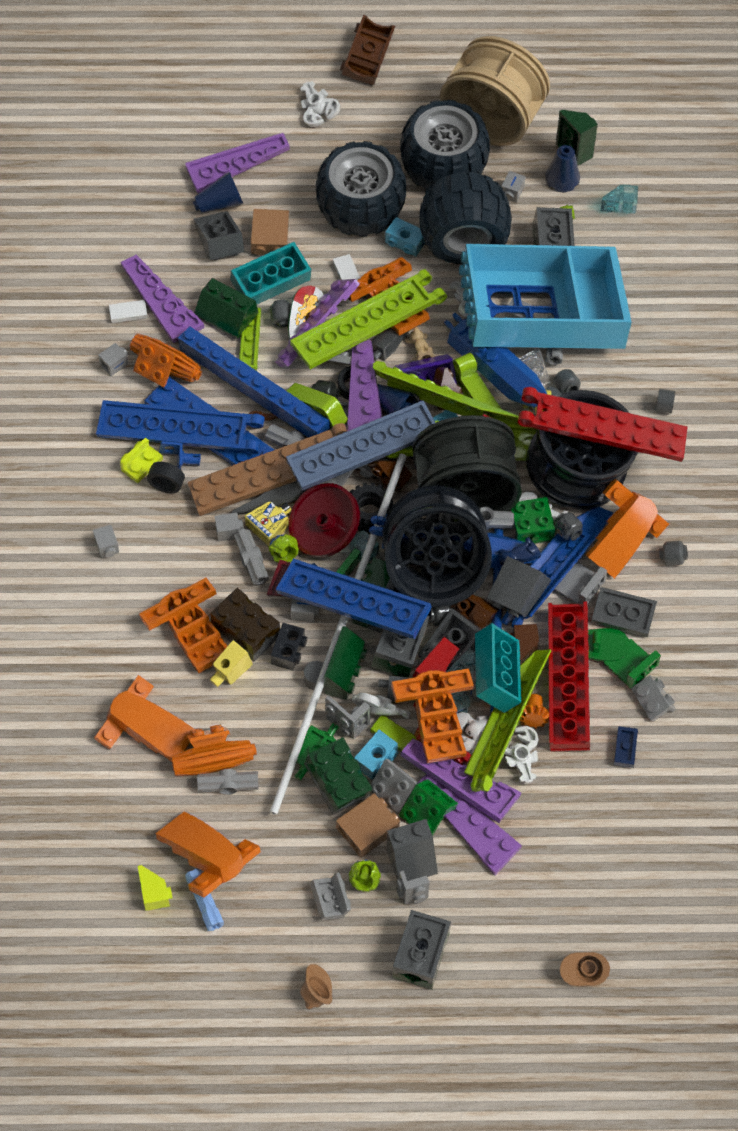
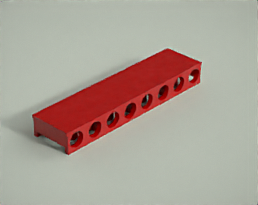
M587 601L583 602V604L552 605V603H548L549 649L552 650L549 655L550 751H590Z

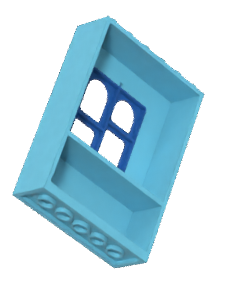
M466 244L465 251L461 253L463 264L459 266V275L462 276L461 288H464L463 301H466L465 313H468L467 326H470L469 339H472L473 347L625 349L632 321L616 247ZM496 292H511L513 294L514 306L496 305L492 302L491 296ZM520 293H549L552 306H523ZM499 313L525 314V318L494 317ZM551 313L554 315V319L533 318V314Z

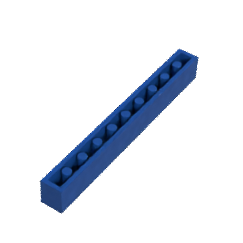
M191 326L178 337L181 352L309 438L330 430L329 419Z

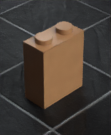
M253 209L251 254L266 255L288 245L289 210Z
M374 793L336 820V829L359 857L362 858L387 840V831L398 828L400 819L394 812L391 813L388 810L384 799L378 798Z

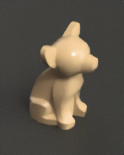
M415 327L409 338H405V342L415 344L417 361L435 357L432 347H429L425 341L428 338L427 333H423L418 327Z

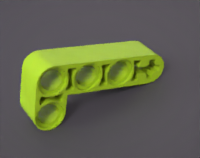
M467 353L454 359L456 382L464 395L501 409L478 375L477 362L473 354Z
M294 383L286 390L329 419L330 430L336 424H346L348 422L340 402L335 397L298 383Z

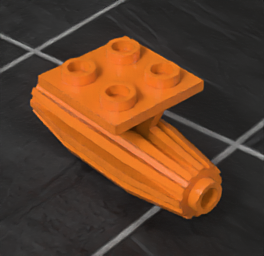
M137 334L132 339L130 350L138 355L133 371L162 387L166 386L169 375L189 382L197 381L201 377V366L183 352L158 339L142 334Z
M219 724L210 726V730L206 731L202 730V728L190 730L191 734H187L186 737L194 748L171 756L175 776L198 775L230 769L254 759L253 757L257 755L255 744H251L250 740L226 741L227 735L230 732L226 727Z

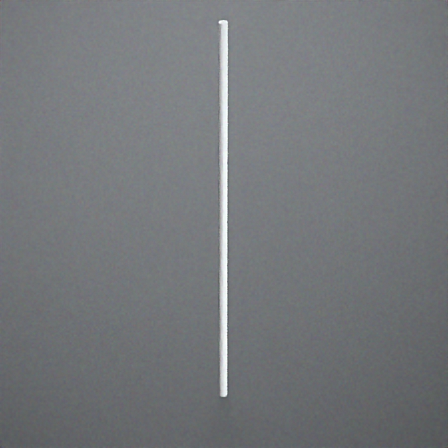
M399 454L377 516L385 518L406 460V455ZM370 534L355 579H363L378 536ZM341 615L273 801L270 813L273 815L278 814L324 687L325 673L342 627L346 626L348 620L346 616Z

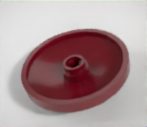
M334 483L318 484L305 491L295 502L289 517V533L297 540L299 550L316 558L330 557L342 551L352 541L357 532L360 521L358 503L347 489Z

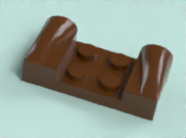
M363 15L361 22L356 24L354 30L356 36L347 60L342 61L340 71H343L342 75L356 81L375 85L395 26L378 25L366 15Z

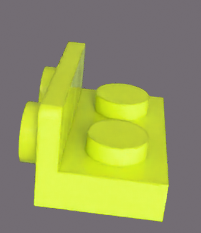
M144 438L142 441L137 442L129 453L122 456L120 460L121 471L138 484L148 474L153 463L163 460V455L149 445V440Z

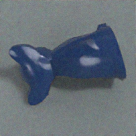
M529 537L525 538L524 544L514 547L511 551L504 549L498 551L500 555L499 562L502 566L507 556L522 563L541 557L538 547Z

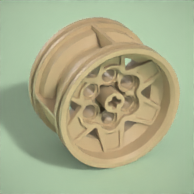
M483 36L472 40L466 47L441 88L440 101L455 100L458 103L472 107L474 113H478L485 123L490 144L509 146L523 138L549 94L550 80L540 61L524 47L501 37Z

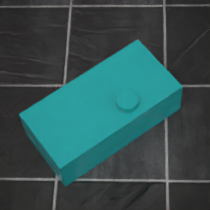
M292 242L231 270L230 281L237 291L256 300V304H260L310 281L312 270L296 243Z
M491 623L475 633L476 696L505 713L521 703L520 643L518 639Z

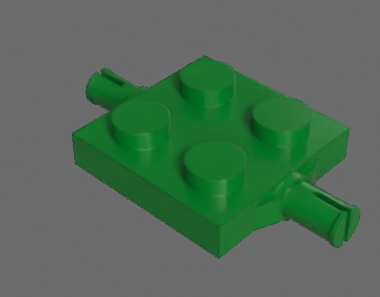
M332 723L327 732L319 730L312 725L310 726L296 761L300 766V769L294 775L296 779L301 781L308 772L304 764L308 754L336 741L333 735L339 729L337 724Z

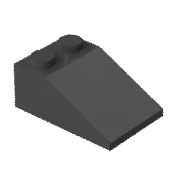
M228 211L194 218L204 250L210 260H219L222 257L236 256L244 252L242 232Z
M451 609L418 656L424 660L445 637L459 648L457 655L446 669V672L456 671L475 651V633L482 629L455 609Z

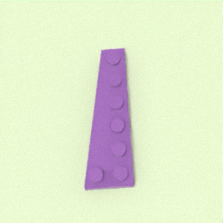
M280 133L185 163V168L196 192L200 193L225 173L230 172L231 176L234 177L290 150V145L284 133Z
M137 254L121 262V267L145 300L172 343L177 342L178 337L189 326L197 331L204 329V323L184 305L180 298L173 294L169 287H166L161 282V279L152 272Z
M356 279L334 281L330 286L329 292L321 297L319 305L310 312L309 318L299 326L300 330L289 339L287 347L279 352L275 363L279 367H289L298 356L297 352L290 345V340L324 323L328 316L335 314L338 310L336 306L342 300L346 301L360 283Z
M371 340L363 341L352 347L347 431L382 417L377 377L373 369L374 355Z
M412 739L401 752L400 756L498 823H500L522 794L520 791L500 781L497 783L493 780V785L488 792L481 790L479 792L472 791L471 783L473 777L464 773L467 765H460L454 762L453 759L427 763L422 743L415 739Z
M426 774L417 784L429 779L458 802L455 810L447 813L444 818L450 822L453 829L463 837L466 844L476 852L478 858L496 876L521 849L522 845L476 807Z

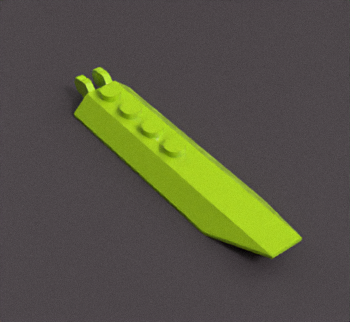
M376 361L373 363L376 375L387 380V386L413 392L419 396L421 401L461 416H482L485 414L506 425H519L518 415L456 393L447 386L440 387L431 380L424 381L415 374L410 373L408 375L396 367L392 369L387 367L385 362Z
M551 649L536 650L520 665L521 703L505 713L494 707L464 771L465 774L473 777L471 783L472 791L479 792L481 790L488 792L492 787V779L519 724L552 651Z

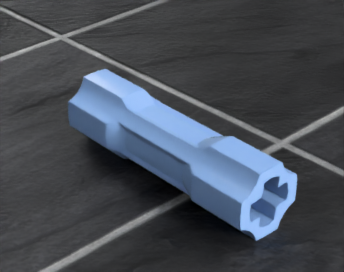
M194 869L186 873L187 883H191L203 873L202 870ZM193 893L207 930L214 931L224 925V921L211 893L205 898Z

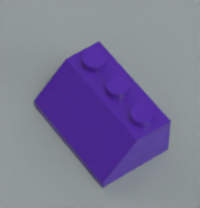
M448 354L395 365L403 373L408 375L410 373L415 374L424 381H433L435 370L438 367H446L453 373V379L457 384L453 358Z

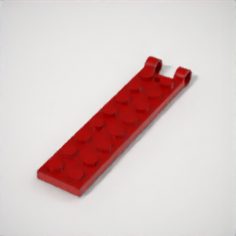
M533 387L523 389L522 401L529 404H537L535 416L530 411H521L519 413L518 424L522 427L540 429L682 462L684 459L688 426L540 393Z

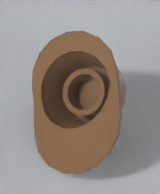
M576 952L567 955L562 960L559 970L563 980L570 985L594 986L606 981L610 973V966L607 959L600 953Z
M310 964L306 968L305 982L300 989V994L305 1001L307 1009L318 1008L324 1004L332 1003L331 979L327 972L316 964Z

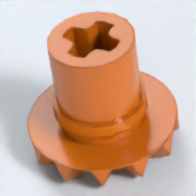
M531 694L520 719L522 726L527 725L537 729L538 726L544 727L545 723H549V712L543 707V698L540 695Z

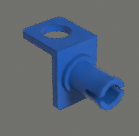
M161 441L159 453L176 454L177 467L181 469L183 464L200 466L201 454L184 453L182 451L183 443ZM172 446L174 449L168 450L164 447Z

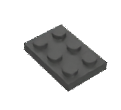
M601 587L591 623L648 638L657 601Z

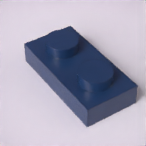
M618 726L614 758L615 766L634 768L638 735L637 728Z

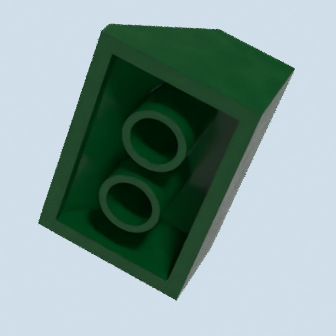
M563 109L559 111L556 145L558 147L565 145L572 147L575 151L578 166L593 158L598 127L596 120L584 112Z
M211 278L201 290L194 314L199 319L237 339L259 313L256 300L214 278Z
M345 626L342 627L324 676V692L327 695L347 700L349 694L354 692L356 683L353 682L355 677L360 675L362 666L359 665L361 660L365 661L368 650L365 649V641Z

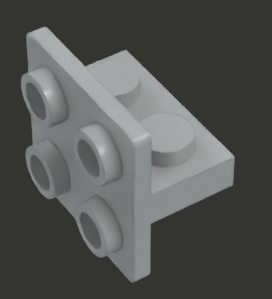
M386 759L371 783L373 789L371 792L375 793L377 797L383 798L387 805L399 813L417 785V781L392 761Z

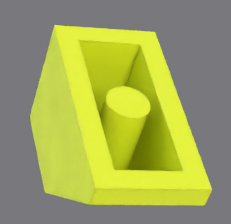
M139 865L138 872L145 911L169 907V899H173L171 886L166 887V882L163 878L144 866Z

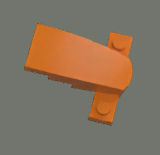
M400 257L383 267L368 271L357 280L360 285L348 299L353 302L365 295L367 299H370L400 283L395 279L412 271L411 264L403 257ZM422 310L391 328L400 336L430 319L429 313Z
M614 479L602 493L620 508L607 520L609 524L596 537L598 541L586 554L599 567L606 569L607 573L614 579L634 555L648 531L658 538L669 525L666 520L657 514L656 505L650 499L639 493L631 492L617 479Z
M207 578L187 588L170 592L158 604L139 613L140 619L149 631L168 622L177 642L198 674L212 667L216 659L228 647L222 640L219 631L210 622L209 616L198 606V604L217 594L216 589Z
M469 668L445 673L444 671H427L415 678L392 681L391 687L396 703L415 700L418 726L426 762L433 763L466 757L467 752L461 736L462 729L457 717L458 710L451 693L473 690L474 684Z
M138 675L127 691L118 694L113 699L107 713V719L94 736V739L110 750L121 733L125 731L138 743L142 742L156 754L159 752L171 761V756L185 751L190 743L186 735L191 734L190 730H194V728L165 709L146 700L154 686Z
M185 811L155 833L157 840L172 847L173 853L187 858L190 866L204 871L188 884L191 892L203 898L222 883L236 877L244 865L261 852L259 845L246 839L235 847L217 830Z

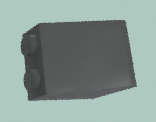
M507 556L487 598L492 601V606L500 610L504 607L509 609V614L517 618L519 615L526 617L550 584L551 579L541 571Z
M427 819L387 831V852L397 879H399V872L404 871L407 881L438 874L434 841Z

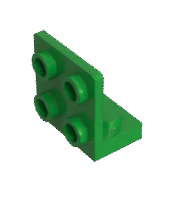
M547 497L518 501L511 509L512 513H514L516 540L525 542V538L529 537L536 544L549 542L554 538L555 525Z
M629 639L620 647L622 648L630 644L629 652L626 656L618 661H605L604 665L631 689L659 666L661 655L656 650L649 654L632 639Z
M426 779L415 786L399 816L408 824L427 819L433 836L444 816L455 810L458 802L429 779Z

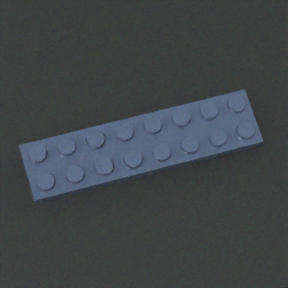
M420 401L286 456V461L303 491L412 446L417 435L436 422L424 401Z

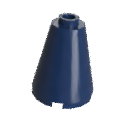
M566 145L558 148L545 174L547 185L554 188L557 192H570L580 182L575 151L572 147Z
M230 172L225 173L194 196L195 200L192 201L196 211L200 210L201 213L244 204Z
M377 383L381 411L385 415L420 402L419 396L413 392Z

